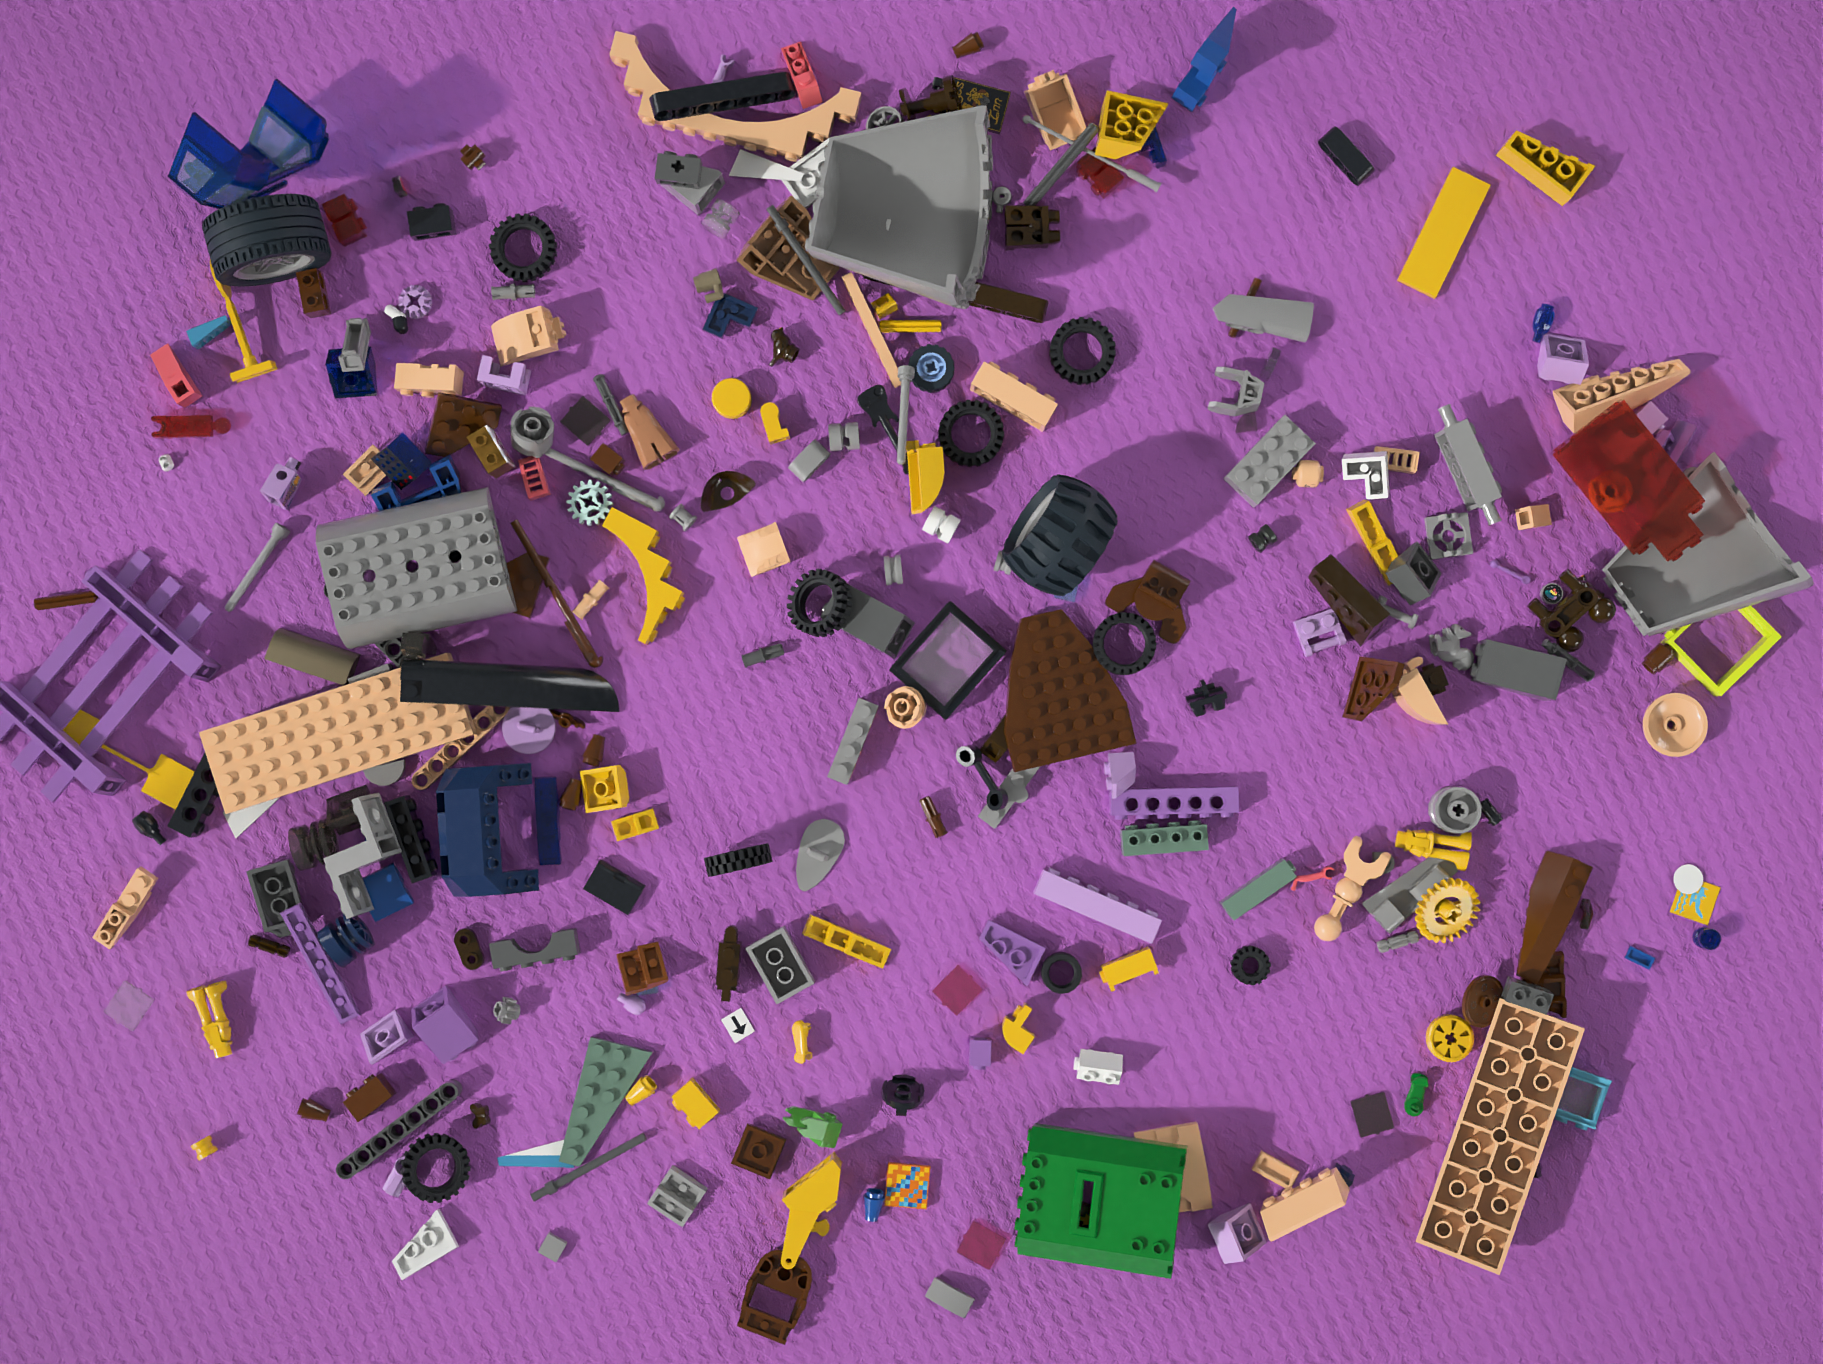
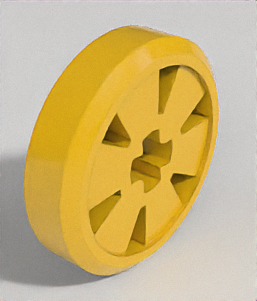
M1445 1014L1435 1018L1429 1024L1426 1031V1044L1429 1051L1438 1059L1446 1062H1457L1464 1059L1471 1052L1474 1045V1033L1469 1023L1461 1017ZM1452 1032V1037L1455 1039L1453 1042L1450 1041L1449 1044H1447L1448 1040L1445 1038V1036L1447 1034L1450 1035Z

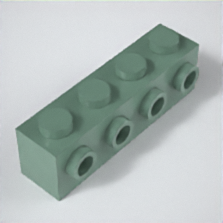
M1201 820L1188 821V825H1180V822H1167L1166 827H1159V823L1146 824V828L1139 829L1138 825H1126L1125 830H1120L1123 856L1209 850L1207 824H1201Z

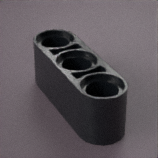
M1336 126L1332 127L1318 140L1320 148L1356 186H1359L1375 171L1368 159Z

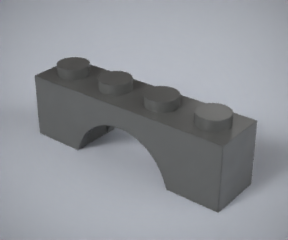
M577 928L553 932L549 944L543 950L537 952L521 948L514 938L489 943L493 969L499 968L500 972L512 970L514 965H521V968L534 966L533 962L541 961L542 964L554 963L555 958L561 957L563 961L576 959L575 955L581 953Z

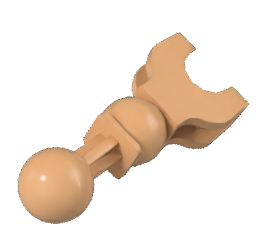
M1359 836L1353 837L1344 852V862L1347 870L1344 874L1345 878L1339 880L1336 884L1335 895L1332 896L1336 899L1328 914L1320 916L1315 922V933L1323 941H1333L1340 936L1342 931L1340 919L1347 906L1353 907L1352 904L1361 898L1362 886L1364 887L1370 879L1382 876L1391 860V854L1383 852L1375 862H1363L1359 856L1363 841Z

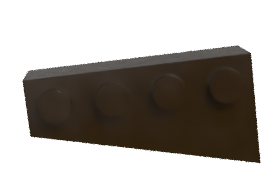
M1332 554L1316 565L1309 574L1308 578L1360 647L1379 632L1390 616V613Z

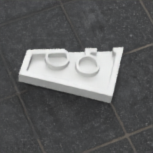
M437 1209L432 1214V1217L419 1229V1232L392 1260L401 1280L408 1278L459 1247L440 1209Z

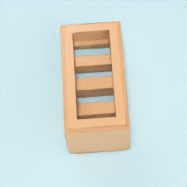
M1375 446L1374 452L1387 451L1388 470L1409 474L1416 473L1420 452ZM1390 454H1394L1392 465H1389ZM1399 455L1402 456L1401 466H1397ZM1408 457H1411L1410 467H1406Z

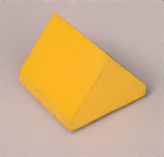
M889 293L871 303L880 320L898 310L896 301Z

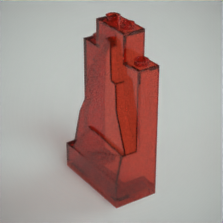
M1617 400L1550 452V455L1563 471L1568 474L1631 554H1642L1649 548L1648 544L1652 543L1667 562L1670 560L1674 562L1683 555V550L1687 547L1693 548L1702 541L1700 538L1704 534L1688 514L1692 513L1693 515L1703 508L1702 504L1705 502V499L1625 400Z

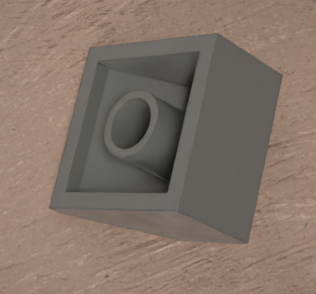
M1417 541L1391 562L1385 574L1389 581L1399 590L1401 597L1409 605H1412L1431 596L1442 573Z

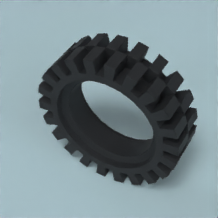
M520 213L515 214V217L508 216L505 222L501 220L499 222L500 226L498 228L495 226L493 229L495 233L490 236L491 244H489L490 255L496 267L505 276L515 281H535L538 276L542 278L545 271L549 272L551 270V264L554 265L555 263L554 257H557V243L550 228L544 221L539 220L538 217L534 215L532 217L524 213V216H521ZM527 229L540 236L542 252L538 260L533 264L522 267L510 263L505 256V243L508 237L515 231Z
M1079 317L1076 320L1073 318L1069 322L1063 323L1057 329L1050 344L1049 357H1051L1050 362L1054 366L1055 372L1059 373L1063 380L1065 378L1071 384L1074 382L1077 385H1088L1091 382L1099 381L1110 370L1116 355V345L1112 339V333H1109L1106 326L1103 327L1100 321L1097 320L1095 322L1093 318L1089 317L1088 319ZM1079 332L1093 335L1099 341L1102 349L1099 363L1088 370L1073 368L1066 362L1063 355L1065 341L1071 335Z
M979 400L960 401L957 405L951 406L943 415L939 426L938 437L944 454L952 462L967 467H978L993 459L999 452L1004 438L1003 422H1001L999 414L995 412L996 410L993 407H989L985 402L984 404L981 403ZM977 415L988 423L991 438L987 446L981 451L975 453L964 452L954 444L951 435L952 427L962 416Z
M816 569V571L809 570V575L806 573L801 575L803 581L800 579L795 581L798 587L792 586L790 589L794 592V595H788L787 598L792 601V603H787V608L792 610L787 612L788 617L793 618L790 621L796 625L795 628L815 637H827V634H834L833 629L837 631L841 629V626L838 624L839 622L846 623L847 620L843 618L844 614L850 616L851 612L846 610V608L852 607V602L847 600L852 598V593L847 592L851 589L849 585L845 584L846 581L837 574L822 569ZM820 585H828L834 597L832 609L824 619L813 622L806 614L807 597L814 588Z
M769 843L704 858L708 877L773 862Z
M434 1133V1135L426 1134L424 1135L425 1138L421 1139L419 1137L416 1139L417 1142L415 1144L411 1143L408 1146L410 1150L404 1153L405 1159L401 1160L403 1167L400 1171L403 1176V1183L415 1197L422 1201L426 1200L428 1203H433V1201L441 1203L443 1199L450 1200V1196L453 1194L455 1196L458 1195L460 1187L462 1189L465 1187L464 1181H468V1171H471L469 1166L470 1158L467 1156L466 1149L453 1137H449L446 1134L440 1135L439 1133ZM444 1149L450 1152L454 1158L455 1167L451 1178L438 1187H429L421 1184L416 1172L419 1159L430 1150Z

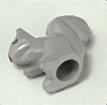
M1453 624L1450 629L1443 628V637L1439 634L1429 635L1430 650L1434 656H1438L1443 661L1452 662L1453 667L1458 670L1465 671L1473 665L1474 655L1471 650L1460 647V639L1472 635L1462 626Z

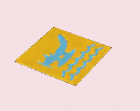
M1703 881L1701 888L1693 894H1684L1677 889L1670 912L1708 925L1721 887Z

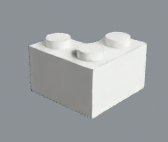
M1387 451L1343 455V480L1365 479L1366 499L1388 498L1390 488Z

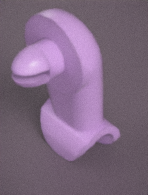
M721 55V63L712 83L724 82L726 72L733 67L734 60L726 63L724 62L726 55Z

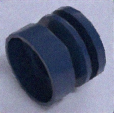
M343 914V917L339 916L336 918L337 926L329 923L317 932L318 939L324 950L335 963L343 968L357 958L355 951L363 954L366 952V948L370 949L375 945L373 936L366 924L358 916L346 919L345 914Z

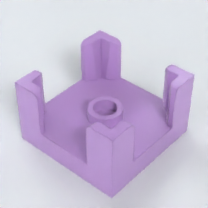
M482 355L477 380L483 386L526 395L531 370L525 369V364L514 362L511 376L499 374L500 365L492 362V357Z

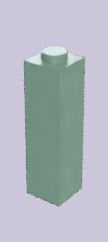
M1281 858L1219 902L1232 920H1236L1297 877L1294 873L1296 868L1290 860L1286 862L1285 859Z

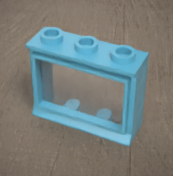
M1572 1067L1555 1114V1120L1566 1124L1568 1120L1575 1122V1127L1586 1131L1588 1127L1596 1130V1124L1612 1081Z

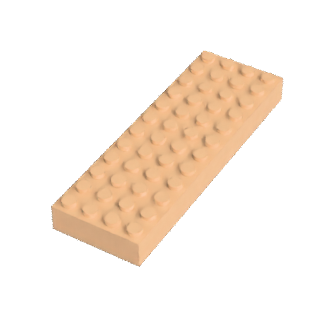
M444 653L426 660L453 661L451 653ZM397 668L201 731L199 734L225 814H229L475 735L477 732L468 705L400 702L401 668Z
M1503 998L1499 999L1416 1242L1500 1275L1585 1028L1548 1014L1546 1015L1506 1002Z

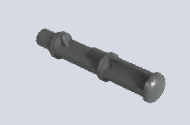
M603 374L596 375L593 378V382H595L603 398L602 401L605 403L615 423L614 426L619 429L621 436L628 434L629 431L624 418L616 404L614 395H612L604 379L605 376Z
M1548 639L1542 642L1541 646L1548 650V654L1566 658V666L1586 682L1594 678L1595 672L1586 667L1577 658H1574L1558 646L1557 643H1552Z

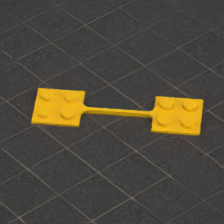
M80 709L63 731L80 745L100 720ZM104 744L101 746V748L146 771L148 778L141 791L176 810L195 771L164 754L159 756L153 768H147Z

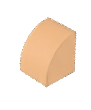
M1548 504L1515 509L1518 530L1552 525Z

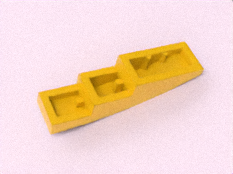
M811 914L802 932L804 936L882 969L891 951L890 948Z

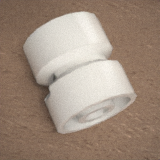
M934 506L922 530L930 535L937 534L938 539L948 544L961 520L951 514L946 516L944 510Z

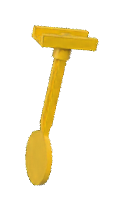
M210 260L212 276L221 295L225 298L226 309L244 356L243 362L246 367L230 373L232 382L237 381L239 383L278 370L275 361L268 360L257 363L255 355L252 354L236 306L231 300V287L221 284L215 278Z

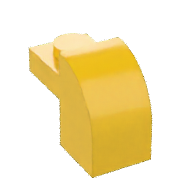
M1025 1002L1022 1006L1018 1005L1012 1014L1014 1016L1013 1020L1005 1015L1002 1023V1031L1006 1042L1021 1054L1025 1053L1035 1037L1032 1032L1022 1026L1032 1011V1007Z

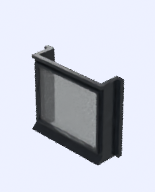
M950 601L895 661L889 671L906 686L913 687L919 691L926 704L946 720L1007 650Z

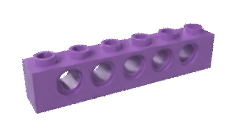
M1238 787L1127 789L1116 799H1112L1111 790H1109V814L1115 816V820L1128 819L1127 815H1136V819H1149V815H1157L1158 819L1170 818V814H1178V818H1191V814H1199L1201 818L1212 817V813H1221V817H1234L1233 813H1239ZM1215 796L1221 799V805L1218 808H1213L1211 805V800ZM1172 797H1176L1179 800V806L1176 809H1171L1168 805ZM1193 797H1198L1200 800V805L1196 809L1190 806V800ZM1130 798H1134L1137 802L1134 810H1128L1126 807V802ZM1150 798H1156L1158 801V806L1154 810H1150L1147 806Z

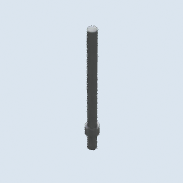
M774 205L768 207L766 210L776 223L774 224L779 232L783 233L837 314L841 315L846 310L789 229L787 220L781 217Z
M641 1133L563 1177L545 1183L544 1187L530 1194L532 1200L535 1202L548 1194L552 1195L558 1192L560 1187L647 1140L646 1135Z

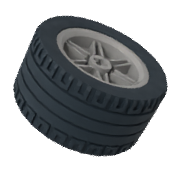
M275 194L239 201L214 211L205 218L202 224L215 278L221 284L227 286H258L296 278V272L321 268L330 260L332 254L318 202L307 195Z

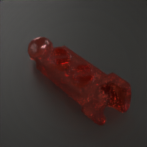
M212 415L151 417L152 421L162 426L159 431L152 432L151 435L155 439L213 437V430H216L219 434H225L231 429L228 419L221 417L213 422Z

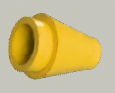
M648 1075L640 1077L625 1098L633 1106L653 1095L657 1085Z

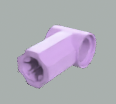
M404 1154L396 1160L394 1168L382 1188L391 1196L399 1197L405 1187L400 1171L403 1167L401 1160L405 1159Z

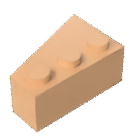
M396 363L394 389L404 396H413V393H421L422 397L434 398V395H438V392L462 397L464 371L456 365H449L448 368L439 367L438 364L424 366L414 363Z

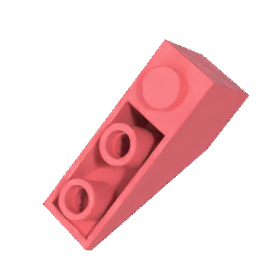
M801 41L781 48L802 108L805 109L822 103L817 81Z
M168 343L150 354L166 388L178 405L186 408L202 397L199 389Z

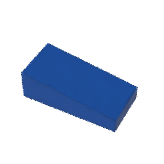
M1631 946L1624 957L1650 970L1655 960L1654 957Z

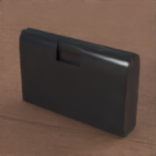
M599 860L583 890L629 915L646 885L603 860Z

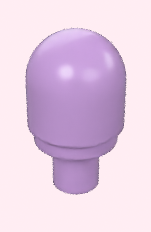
M621 992L617 998L618 1001L625 1004L624 1008L634 1015H640L646 1009L644 1000L636 995L626 996Z

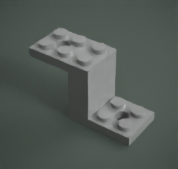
M379 792L351 800L353 811L358 816L361 824V832L367 841L323 858L325 869L331 877L333 890L339 898L341 911L345 914L346 919L374 910L359 870L402 852Z

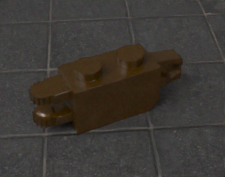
M733 924L726 927L724 940L719 942L716 973L717 989L722 990L721 1001L727 1002L731 1000V991H736L739 984L742 942L738 941V929Z

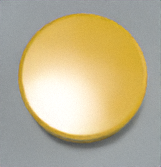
M727 378L720 381L714 387L712 403L721 416L728 419H737L744 416L750 409L752 396L744 382L736 378Z

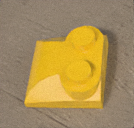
M621 765L580 771L586 813L627 807L629 790L626 772Z

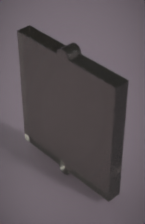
M582 396L573 407L569 408L570 411L560 422L589 446L598 435L602 434L601 431L611 420Z
M1384 1092L1373 1095L1366 1094L1365 1097L1350 1101L1360 1137L1372 1134L1379 1135L1380 1132L1394 1128Z

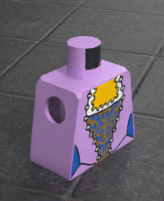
M289 457L285 466L275 465L260 490L268 502L288 510L301 483V478L297 474L301 462Z

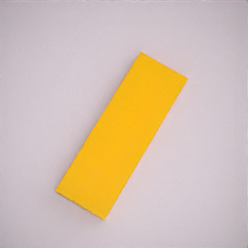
M1455 167L1451 168L1397 279L1398 282L1433 299L1437 297L1491 186L1490 184Z

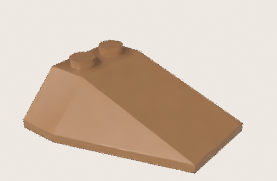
M790 195L776 210L782 218L787 220L789 229L826 283H828L840 268L839 266L813 258L806 251L805 241L810 235L809 222L812 218L807 209ZM769 215L746 242L736 261L752 275L813 301L821 292L820 287L783 233L777 230L774 225L776 223Z

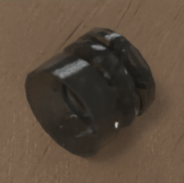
M322 819L319 823L317 821L311 822L310 829L305 824L290 828L288 831L291 855L300 871L317 867L318 860L322 865H325L323 858L339 852L338 839L328 819Z

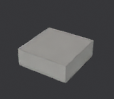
M549 1232L538 1253L557 1262L568 1242Z

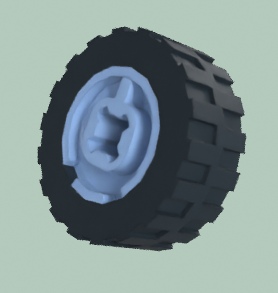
M927 344V346L919 347L918 350L913 352L908 366L915 368V375L912 379L914 386L923 392L932 393L945 389L950 384L954 375L955 367L951 354L945 348H941L936 344Z

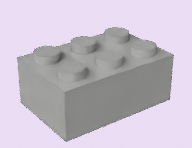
M785 926L778 928L746 947L749 956L776 1004L815 983L811 972Z

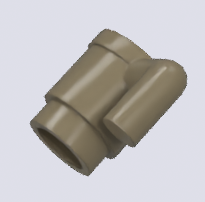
M717 268L699 273L698 276L693 277L697 293H707L714 290V293L704 295L706 303L714 302L724 297L723 286Z

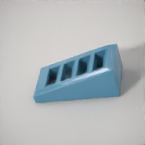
M224 315L191 328L186 332L191 345L196 349H200L231 326L232 323L230 318Z

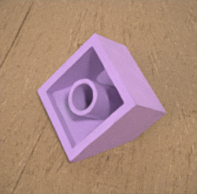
M1543 333L1537 364L1539 378L1581 385L1589 366L1585 340Z
M1251 1203L1221 1214L1208 1224L1224 1264L1245 1261L1267 1243Z

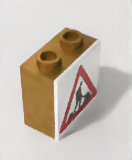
M486 425L467 436L487 473L494 478H498L516 467L497 434L489 426Z

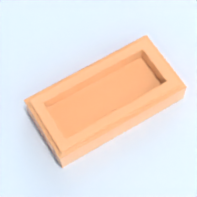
M1262 1150L1251 1168L1256 1173L1285 1189L1293 1186L1300 1173L1295 1168Z

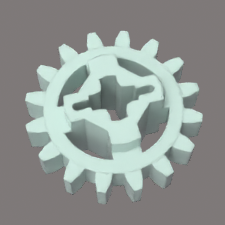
M589 480L587 485L580 481L581 487L578 488L574 485L575 492L568 493L572 499L567 500L566 503L572 505V507L567 510L568 512H574L572 516L574 520L580 518V524L587 521V525L591 526L592 521L599 525V519L605 520V513L610 511L608 506L613 505V502L608 501L612 494H606L605 492L608 488L606 486L600 488L601 483L599 481L595 485H593L592 480ZM590 489L589 493H586L584 495L580 494L581 492ZM599 493L603 497L604 504H601L598 499ZM582 499H584V500H589V501L592 499V501H593L598 507H596V506H594V505H593V506L590 505V506L588 507V505H587ZM576 501L579 502L582 507L580 510L581 513L577 509ZM599 511L597 515L589 517L591 513Z

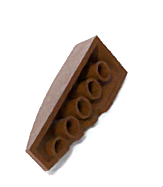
M1545 851L1529 889L1528 896L1530 898L1526 908L1525 916L1527 917L1525 928H1523L1522 948H1520L1517 976L1535 985L1539 982L1566 931L1593 867L1575 858Z

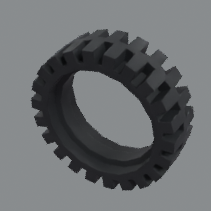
M1121 612L1107 617L1100 623L1093 637V650L1097 660L1106 670L1114 674L1130 675L1137 673L1150 663L1155 654L1156 636L1152 627L1141 616L1134 613ZM1119 623H1129L1136 626L1142 632L1145 639V649L1142 656L1131 664H1118L1112 661L1104 649V638L1107 631Z

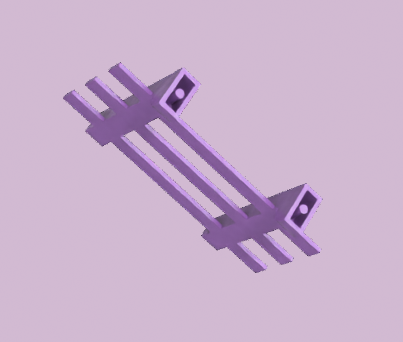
M140 549L116 578L106 569L96 565L86 572L85 578L81 582L99 598L21 691L10 682L0 680V710L2 711L0 715V742L15 724L32 738L11 764L23 776L26 775L45 751L62 765L40 791L53 803L75 778L95 794L113 796L126 779L109 766L98 762L93 756L172 662L189 677L209 682L221 667L214 659L189 643L213 614L204 604L199 602L176 630L159 617L160 613L183 587L173 577L168 576L146 604L129 590L153 561ZM113 609L129 624L49 718L33 703ZM144 636L158 649V652L79 745L63 729L140 637Z

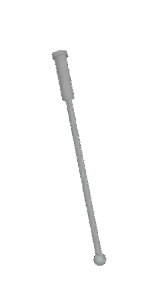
M1029 115L1023 117L1025 124L1030 123L1071 145L1074 143V141L1032 120ZM1086 147L1083 150L1125 172L1128 177L1153 189L1156 193L1162 184L1133 169H1126L1105 157L1097 156L1094 151Z

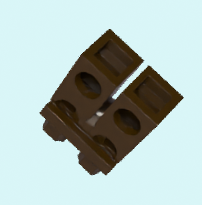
M1006 205L1004 210L1006 229L1005 251L1021 248H1048V245L1060 243V230H1049V224H1059V210L1048 209V206Z

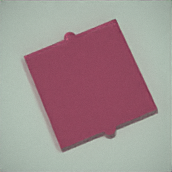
M957 965L932 992L942 1001L943 1006L946 1005L957 1016L983 989L972 979V975H968Z
M973 1220L967 1233L963 1234V1240L957 1249V1253L990 1270L996 1257L1000 1256L999 1251L1006 1238Z

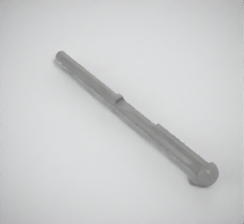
M552 448L544 453L570 466L577 472H584L612 486L613 491L649 507L653 511H661L665 506L663 497L659 496L657 499Z

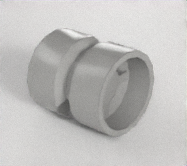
M848 422L845 426H842L840 423L828 424L830 451H842L844 447L848 450L860 449L858 422Z

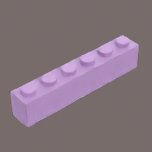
M1050 867L1048 871L1042 870L1033 891L1034 894L1146 942L1153 943L1162 922L1161 919L1157 918L1158 913L1149 909L1146 912L1138 910L1139 905L1127 901L1126 904L1119 902V897L1111 893H1107L1106 896L1098 893L1099 888L1090 884L1086 888L1079 885L1080 880L1068 876L1067 879L1060 877L1061 872Z

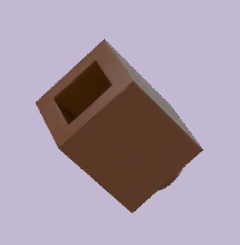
M604 443L600 445L590 458L592 462L611 477L615 474L619 475L625 467L623 464L625 460Z

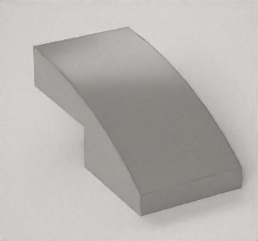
M938 1277L934 1278L925 1295L931 1301L962 1318H966L975 1301L967 1293L959 1288L952 1287Z

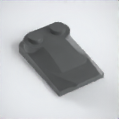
M290 859L246 871L264 932L273 933L279 938L292 935L280 914L282 911L300 902L302 903L294 875L295 867L290 862Z

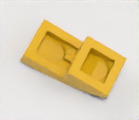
M653 809L611 821L616 841L659 829Z

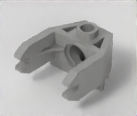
M1216 367L1215 376L1237 381L1241 385L1238 401L1233 405L1210 401L1207 410L1234 417L1257 411L1261 403L1264 382L1252 376L1248 370L1242 371L1227 367Z

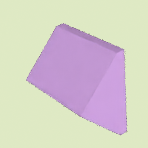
M393 1010L360 1034L371 1065L380 1061L414 1037L396 1010Z

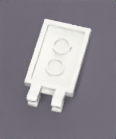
M829 138L789 167L804 173L801 181L782 180L792 196L806 209L820 197L817 195V184L821 182L820 169L821 165L825 162L824 149L825 146H828Z

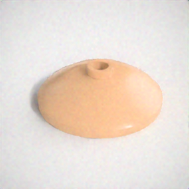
M1669 693L1656 698L1648 706L1643 717V731L1646 740L1653 749L1666 756L1679 757L1694 752L1703 743L1708 730L1707 716L1703 707L1694 698L1681 693ZM1669 721L1673 723V727L1671 729H1669L1667 726Z

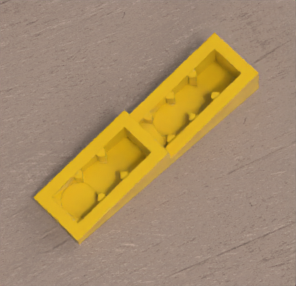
M1364 499L1347 508L1346 511L1385 582L1390 586L1393 583L1389 581L1385 573L1391 562L1398 555L1391 540L1386 537L1370 501Z

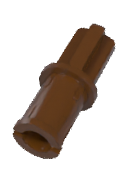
M926 796L920 799L919 802L927 817L925 820L931 826L935 838L947 834L948 832L940 818L941 813L937 812L931 797Z

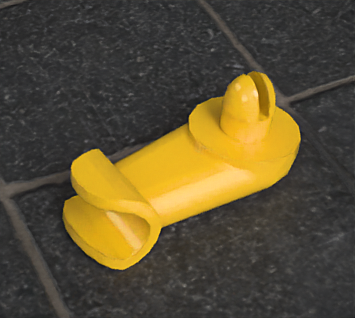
M802 1020L794 1022L792 1026L796 1047L794 1060L800 1064L804 1063L805 1059H812V1053L808 1051L807 1036L808 1031L811 1029V1026H809L811 1024L808 1022L804 1023Z

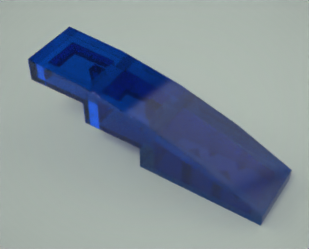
M556 776L535 777L539 865H560L562 857Z

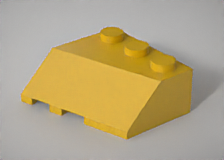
M1107 90L1101 107L1100 130L1097 136L1095 155L1118 159L1141 150L1169 103Z

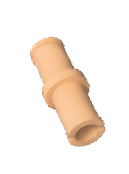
M598 580L588 594L585 593L583 595L584 598L572 612L583 620L591 608L598 605V600L609 590V587L601 580Z

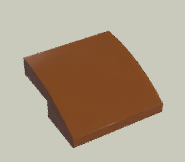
M659 942L637 946V950L616 954L626 996L668 982Z

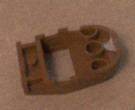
M773 1250L766 1253L760 1259L748 1280L737 1326L785 1345L787 1342L786 1338L790 1331L794 1329L807 1304L808 1292L812 1282V1271L808 1263L800 1256L792 1269H785L781 1264L783 1250ZM758 1283L797 1298L789 1321L749 1306Z

